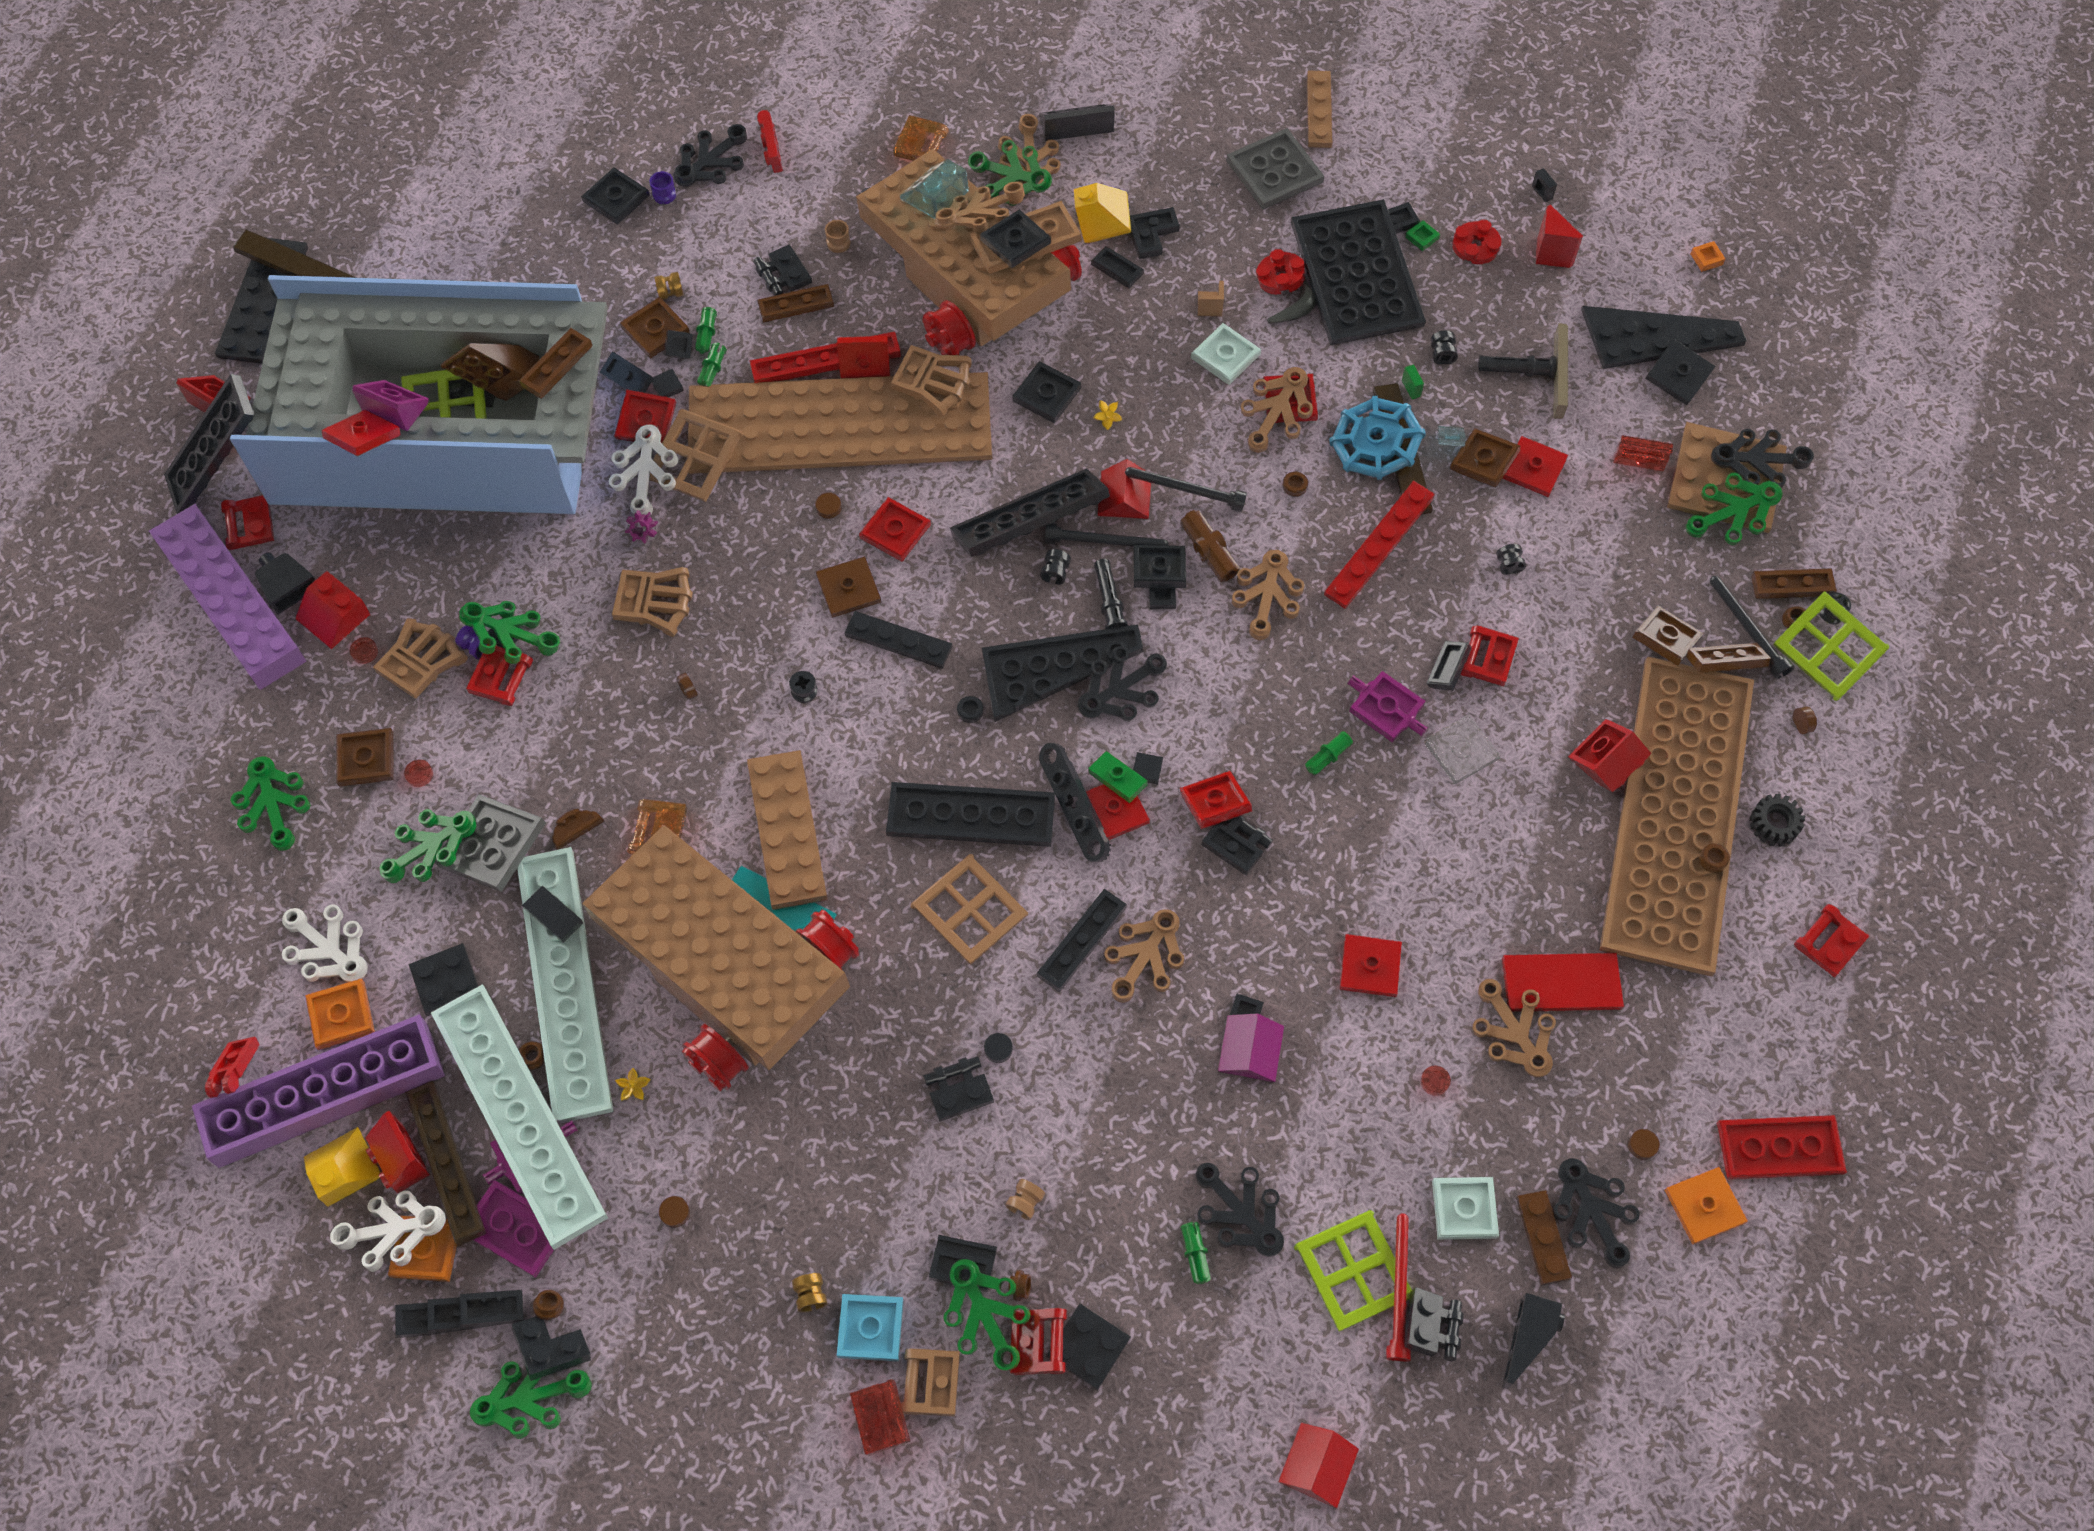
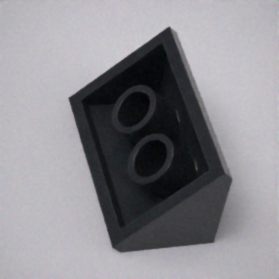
M1111 104L1039 113L1045 141L1114 132L1115 108Z

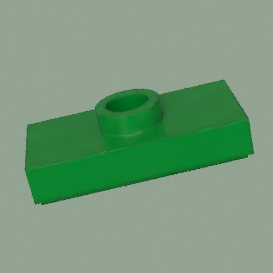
M1107 751L1088 768V773L1129 803L1148 786L1145 778Z

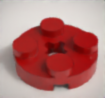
M1483 219L1479 222L1472 221L1458 226L1455 230L1452 247L1460 259L1471 261L1472 264H1486L1495 259L1500 251L1502 240L1499 232L1492 227L1491 222ZM1473 240H1480L1481 246H1478L1476 243L1472 244Z
M1282 249L1273 250L1269 256L1259 263L1256 269L1261 289L1274 295H1280L1281 291L1288 289L1289 293L1298 289L1305 280L1304 260L1298 255L1284 252ZM1280 271H1285V272H1286V273H1280L1279 275H1277V273L1280 272Z

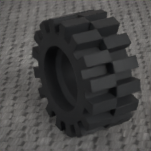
M1771 794L1767 795L1765 799L1762 798L1750 816L1749 821H1752L1750 827L1755 829L1753 834L1756 837L1761 835L1762 839L1760 841L1763 843L1766 840L1770 841L1769 846H1775L1778 843V846L1781 847L1785 843H1792L1805 825L1803 824L1805 815H1801L1803 809L1802 807L1796 809L1798 804L1796 800L1790 803L1788 801L1790 797L1785 795L1781 799V794H1775L1773 798ZM1772 812L1783 815L1787 826L1783 829L1772 826L1767 820V815Z

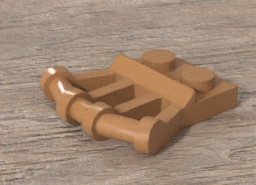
M911 345L891 382V389L913 396L915 400H923L942 418L947 414V410L952 405L961 401L963 390L968 388L970 384L969 368L972 365V359L964 355H939ZM939 366H956L959 368V373ZM935 376L953 382L955 385L952 387L934 381L932 378ZM926 389L947 397L940 402L927 392Z
M681 567L652 573L622 569L612 611L613 620L639 622L640 625L648 623L662 630L663 633L674 637L678 632L677 627L684 617H687L689 614L688 601L692 600L693 595L688 582L690 577L689 570ZM676 580L678 581L679 587L661 586L656 584ZM653 596L677 598L678 602L668 603L652 600ZM650 611L670 613L673 616L666 622L650 614Z
M407 618L395 645L373 668L376 673L416 699L432 681L435 682L440 673L453 666H460L468 660V657L464 651H460L455 643V637L449 633L444 634L441 632V628L436 624L418 623L416 619ZM414 632L420 633L421 635L406 649L411 635ZM436 640L437 642L422 658L417 656L430 641ZM444 650H448L450 653L448 657L431 665Z

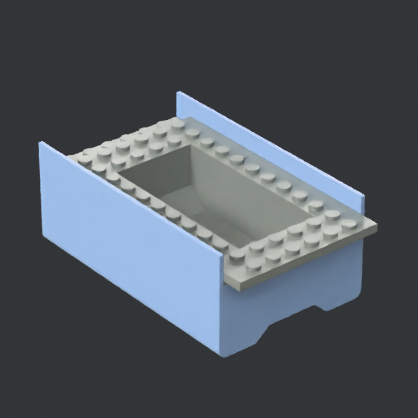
M269 275L268 281L278 300L252 406L254 417L252 422L248 424L246 435H231L230 437L232 444L269 505L576 514L582 475L581 463H584L608 310L606 302H582L577 284ZM570 328L589 338L593 346L542 399L526 389L507 401L495 396L493 408L486 407L487 419H476L474 406L451 407V418L440 417L439 409L422 411L408 431L400 429V436L359 456L323 439L321 430L362 411L352 391L353 385L386 380L402 387L401 376L446 370L441 367V363L470 343L519 345L540 356V360ZM437 382L414 386V393L428 398V403L439 401Z

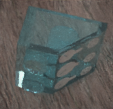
M946 159L928 169L900 195V199L935 219L936 213L939 210L950 208L954 197L965 195L969 192L966 169Z

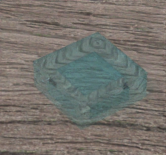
M1438 426L1437 438L1439 445L1465 446L1466 436L1464 428Z

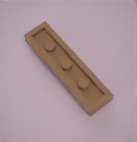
M1307 71L1308 147L1332 148L1331 71Z

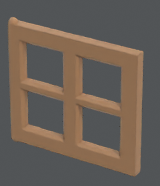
M680 409L662 443L668 450H673L676 454L687 458L678 477L674 478L676 485L673 489L706 502L740 437L743 436V432L690 411ZM686 422L703 428L693 448L676 442ZM710 431L728 437L718 457L700 451ZM657 453L653 461L662 468L664 463L661 460V456ZM694 461L712 467L701 488L684 482ZM650 473L649 480L659 484L658 480ZM671 479L665 480L663 484H669Z
M969 854L914 900L910 906L912 909H916L970 965L1029 915L974 859L972 854ZM968 869L986 886L969 902L951 885ZM944 890L962 906L946 922L927 905ZM994 895L1012 912L996 928L977 911ZM970 916L989 933L971 949L953 931Z

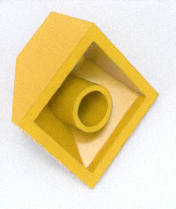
M1099 183L1074 189L1075 209L1084 243H1092L1131 233L1128 194L1126 191Z
M359 1127L304 1156L306 1174L318 1199L327 1207L380 1178L378 1175L380 1170L377 1164L374 1165L366 1152L368 1146Z

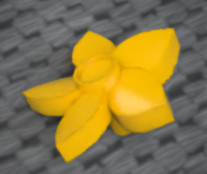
M1099 401V408L1102 412H1097L1093 418L1098 421L1102 420V425L1107 430L1112 426V422L1122 420L1118 413H1114L1118 402H1113L1108 406L1104 401Z
M632 1068L628 1072V1079L620 1078L615 1080L619 1087L624 1088L621 1093V1101L627 1100L632 1094L635 1098L644 1100L642 1088L647 1086L651 1079L647 1077L638 1078L636 1070Z

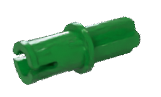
M704 307L702 309L700 324L696 327L698 334L695 350L700 352V354L710 351L712 336L716 333L714 325L717 311L711 307Z
M713 343L711 345L707 358L702 361L703 368L697 379L699 385L711 386L716 374L721 371L720 364L727 352L724 345L721 346L719 352H717L720 343Z
M1341 731L1327 745L1323 744L1320 747V751L1305 763L1307 771L1317 775L1331 762L1335 763L1338 760L1337 757L1353 744L1352 738L1346 732Z
M1193 1222L1183 1224L1180 1228L1186 1248L1184 1256L1189 1260L1193 1282L1196 1284L1207 1283L1211 1279L1205 1255L1208 1253V1250L1203 1245L1199 1222H1194V1226Z

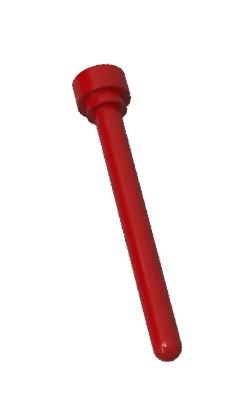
M1404 1213L1399 1214L1396 1221L1393 1339L1386 1346V1359L1389 1361L1409 1362L1411 1361V1350L1404 1346L1409 1218Z

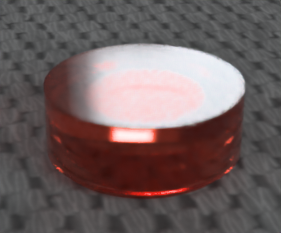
M367 637L355 640L350 646V655L355 662L360 664L373 661L378 654L377 645L372 639Z
M418 759L406 766L404 776L410 785L422 787L431 781L433 769L427 761Z
M1430 1066L1424 1070L1421 1076L1422 1088L1433 1096L1444 1094L1451 1083L1448 1071L1441 1066Z

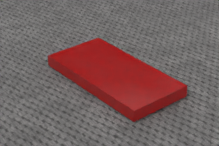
M1617 953L1503 955L1502 957L1507 1006L1511 1012H1522L1523 1004L1521 999L1523 993L1527 990H1535L1539 994V1004L1534 1008V1011L1622 1010L1624 1008ZM1528 995L1525 997V1000L1528 1003H1534L1536 1001L1535 997L1532 995Z
M1835 1115L1719 1120L1717 1122L1727 1180L1844 1175L1847 1173Z

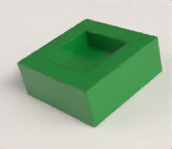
M1422 220L1406 232L1405 238L1423 252L1440 238V233Z
M1414 364L1404 368L1402 383L1413 400L1421 397L1424 382Z

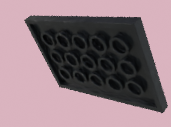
M1384 199L1291 218L1290 223L1301 257L1304 260L1311 288L1316 296L1317 306L1330 345L1425 326L1426 320Z

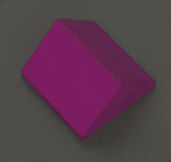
M386 380L353 385L352 388L362 411L367 410L405 431L410 429L429 401L424 396Z
M1260 1014L1228 1015L1218 1072L1275 1082L1284 1026Z

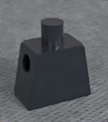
M270 552L264 553L258 560L262 567L255 571V576L277 615L301 601L307 587L315 581L314 576L288 553H283L276 558Z

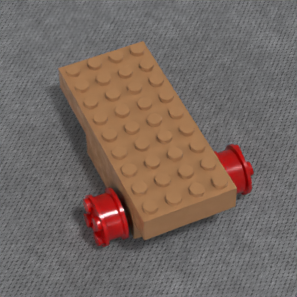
M932 149L856 196L860 218L903 257L906 276L939 307L935 312L928 311L923 315L922 321L927 332L925 335L926 341L931 347H936L941 355H959L964 349H973L976 343L981 347L991 340L995 341L1071 291V281L1078 280L1082 275L1079 261L1080 252L1075 245H1069L1022 262L1013 268L1008 267L989 274L970 241V233L974 232L972 227L955 226L953 229L945 231L935 226L934 220L939 210L950 208L953 198L959 195L967 196L969 204L975 195L977 187ZM933 171L929 176L923 179L924 176ZM995 206V207L990 208V209H1000V207H999V206ZM984 217L987 227L997 224L995 218Z
M665 825L582 903L593 921L643 962L661 986L705 1023L700 1027L701 1033L691 1043L685 1042L682 1045L683 1050L681 1052L689 1060L688 1064L698 1074L704 1072L709 1077L708 1081L719 1092L723 1089L729 1090L731 1088L730 1081L740 1071L746 1072L749 1069V1066L740 1054L754 1066L761 1063L766 1069L770 1070L850 988L846 974L841 967L850 958L856 959L859 956V949L852 942L855 938L854 935L844 926L839 928L826 911H815L811 915L812 921L803 930H792Z

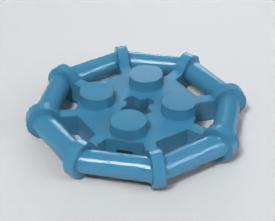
M1372 396V399L1348 410L1344 409L1340 413L1341 418L1333 436L1329 439V444L1334 447L1343 464V470L1382 480V477L1406 466L1411 467L1415 463V455L1421 440L1426 436L1425 429L1421 428L1411 411V405ZM1373 409V411L1369 413L1368 417H1357ZM1379 409L1394 412V414L1381 412ZM1404 418L1409 428L1403 429L1399 424V420ZM1349 423H1352L1354 426L1351 433L1345 434ZM1377 432L1381 433L1382 438L1380 440H1373L1371 435L1376 436ZM1411 438L1407 450L1401 449L1403 440ZM1344 444H1352L1355 452L1351 456L1348 454ZM1394 455L1399 457V459L1381 466V461H1389ZM1361 458L1375 461L1376 467L1362 464L1358 461Z

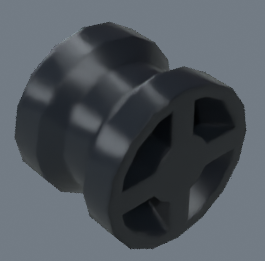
M1519 544L1505 545L1497 550L1496 555L1497 559L1501 562L1500 570L1503 575L1520 573L1526 568L1525 559L1521 557L1523 551Z
M1837 592L1829 594L1848 612L1850 611L1851 602L1846 595ZM1825 607L1819 612L1820 617L1829 624H1839L1842 622Z
M798 671L791 676L789 686L794 700L800 703L812 701L818 693L816 679L813 674L807 671Z

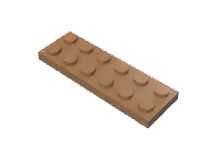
M801 750L747 759L772 910L828 900Z

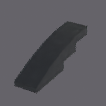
M522 1289L460 1294L459 1297L428 1299L427 1303L395 1305V1338L435 1335L523 1321Z

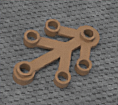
M1032 114L1022 115L1018 125L1021 134L1024 136V148L1026 146L1034 147L1033 134L1037 130L1038 119ZM1002 136L999 139L998 149L1002 151V144L1006 140H1012L1010 137ZM1048 140L1045 146L1037 151L1038 163L1048 155L1053 156L1058 153L1059 143L1057 141ZM1009 146L1007 148V151H1010L1012 149V146ZM1018 147L1017 156L1025 164L1026 170H1023L1031 172L1029 163L1022 156V149ZM1033 151L1029 152L1027 154V157H1030L1033 154ZM1005 154L1002 155L999 164L1011 167L1008 157ZM1050 158L1041 169H1046L1050 174H1056L1060 169L1061 163L1056 158Z
M1020 182L1008 183L1004 186V194L992 199L989 187H979L975 190V195L969 204L967 196H956L953 198L950 208H943L936 213L935 226L945 231L951 230L955 226L972 227L975 233H982L988 228L984 217L995 218L996 223L1009 216V210L1006 208H990L1006 202L1019 204L1023 201L1025 196L1023 184Z
M1291 367L1284 372L1281 378L1270 381L1258 379L1253 384V392L1257 396H1264L1268 391L1283 388L1280 395L1256 402L1250 399L1242 402L1241 413L1246 417H1251L1257 412L1271 409L1259 430L1251 433L1248 438V446L1253 452L1260 453L1268 448L1267 436L1281 413L1286 426V436L1289 439L1299 437L1301 428L1295 422L1289 404V399L1293 392L1298 403L1297 413L1299 417L1306 419L1312 415L1313 406L1307 401L1303 389L1307 384L1308 377L1302 368ZM1298 376L1300 379L1293 381L1291 377ZM1258 385L1265 386V389L1258 390L1256 387ZM1250 405L1253 409L1246 411L1244 407ZM1302 407L1309 408V411L1304 413L1300 409ZM1293 427L1297 429V432L1290 433L1288 430ZM1256 437H1261L1263 441L1260 443H1256L1254 439Z
M1280 550L1266 552L1261 564L1251 569L1242 568L1237 574L1238 584L1248 586L1252 583L1253 579L1267 573L1265 581L1246 591L1237 590L1232 595V604L1236 608H1243L1247 605V602L1262 595L1257 619L1251 622L1249 629L1250 635L1256 640H1264L1270 635L1271 625L1267 620L1273 597L1283 609L1285 617L1294 619L1299 614V604L1296 601L1289 600L1276 583L1279 575L1288 586L1289 594L1295 597L1303 594L1305 585L1301 579L1294 578L1287 569L1288 557ZM1276 558L1279 562L1275 563L1271 559ZM1247 575L1249 578L1242 579L1241 576ZM1297 585L1300 587V589L1295 590L1292 588V586ZM1242 597L1244 600L1237 601L1235 598ZM1292 607L1296 611L1290 612L1287 610V608ZM1259 624H1261V625H1263L1265 628H1264V629H1259V628H1257L1256 626L1259 625Z
M1163 909L1156 912L1150 921L1133 925L1125 923L1120 926L1119 937L1125 942L1133 940L1135 935L1153 933L1147 941L1121 947L1109 946L1106 948L1104 958L1109 964H1116L1122 958L1138 955L1126 976L1117 978L1112 984L1111 993L1116 1001L1125 1003L1133 998L1134 984L1149 960L1154 975L1153 987L1155 990L1165 992L1169 989L1170 978L1165 974L1158 945L1164 937L1169 952L1167 958L1169 967L1179 969L1183 966L1184 955L1179 951L1175 933L1180 925L1179 917L1175 912ZM1168 920L1171 925L1165 928L1161 926L1160 922ZM1124 929H1130L1132 931V934L1130 936H1124L1122 934V931ZM1110 951H1115L1118 957L1111 959L1107 954ZM1178 956L1181 962L1174 964L1171 962V958ZM1164 979L1167 984L1164 987H1160L1156 981ZM1119 988H1126L1128 994L1121 996L1117 991Z
M1494 979L1482 981L1478 989L1480 999L1493 1005L1507 1028L1491 1025L1486 1019L1478 1018L1473 1023V1033L1477 1037L1489 1036L1517 1043L1524 1052L1506 1050L1502 1043L1495 1042L1490 1045L1488 1050L1490 1059L1496 1062L1503 1060L1523 1065L1525 1071L1533 1077L1546 1076L1551 1071L1553 1065L1552 1057L1547 1052L1550 1033L1555 1028L1556 1020L1551 1014H1543L1539 1017L1537 1025L1540 1032L1534 1047L1528 1035L1534 1008L1539 1004V994L1535 990H1527L1523 993L1521 999L1523 1008L1520 1022H1518L1501 997L1502 988L1499 982ZM1491 985L1496 991L1489 994L1485 991L1486 986ZM1528 995H1532L1535 997L1536 1001L1534 1003H1528L1526 1002L1525 997ZM1548 1019L1551 1021L1552 1026L1546 1028L1542 1026L1541 1021ZM1484 1024L1487 1030L1479 1032L1476 1029V1025ZM1500 1048L1503 1054L1501 1056H1494L1492 1049ZM1534 1058H1541L1544 1064L1542 1066H1535L1532 1060Z

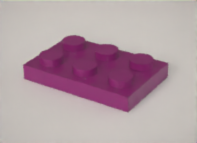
M494 1180L477 1204L487 1234L473 1241L536 1278L554 1249L551 1247L528 1200Z

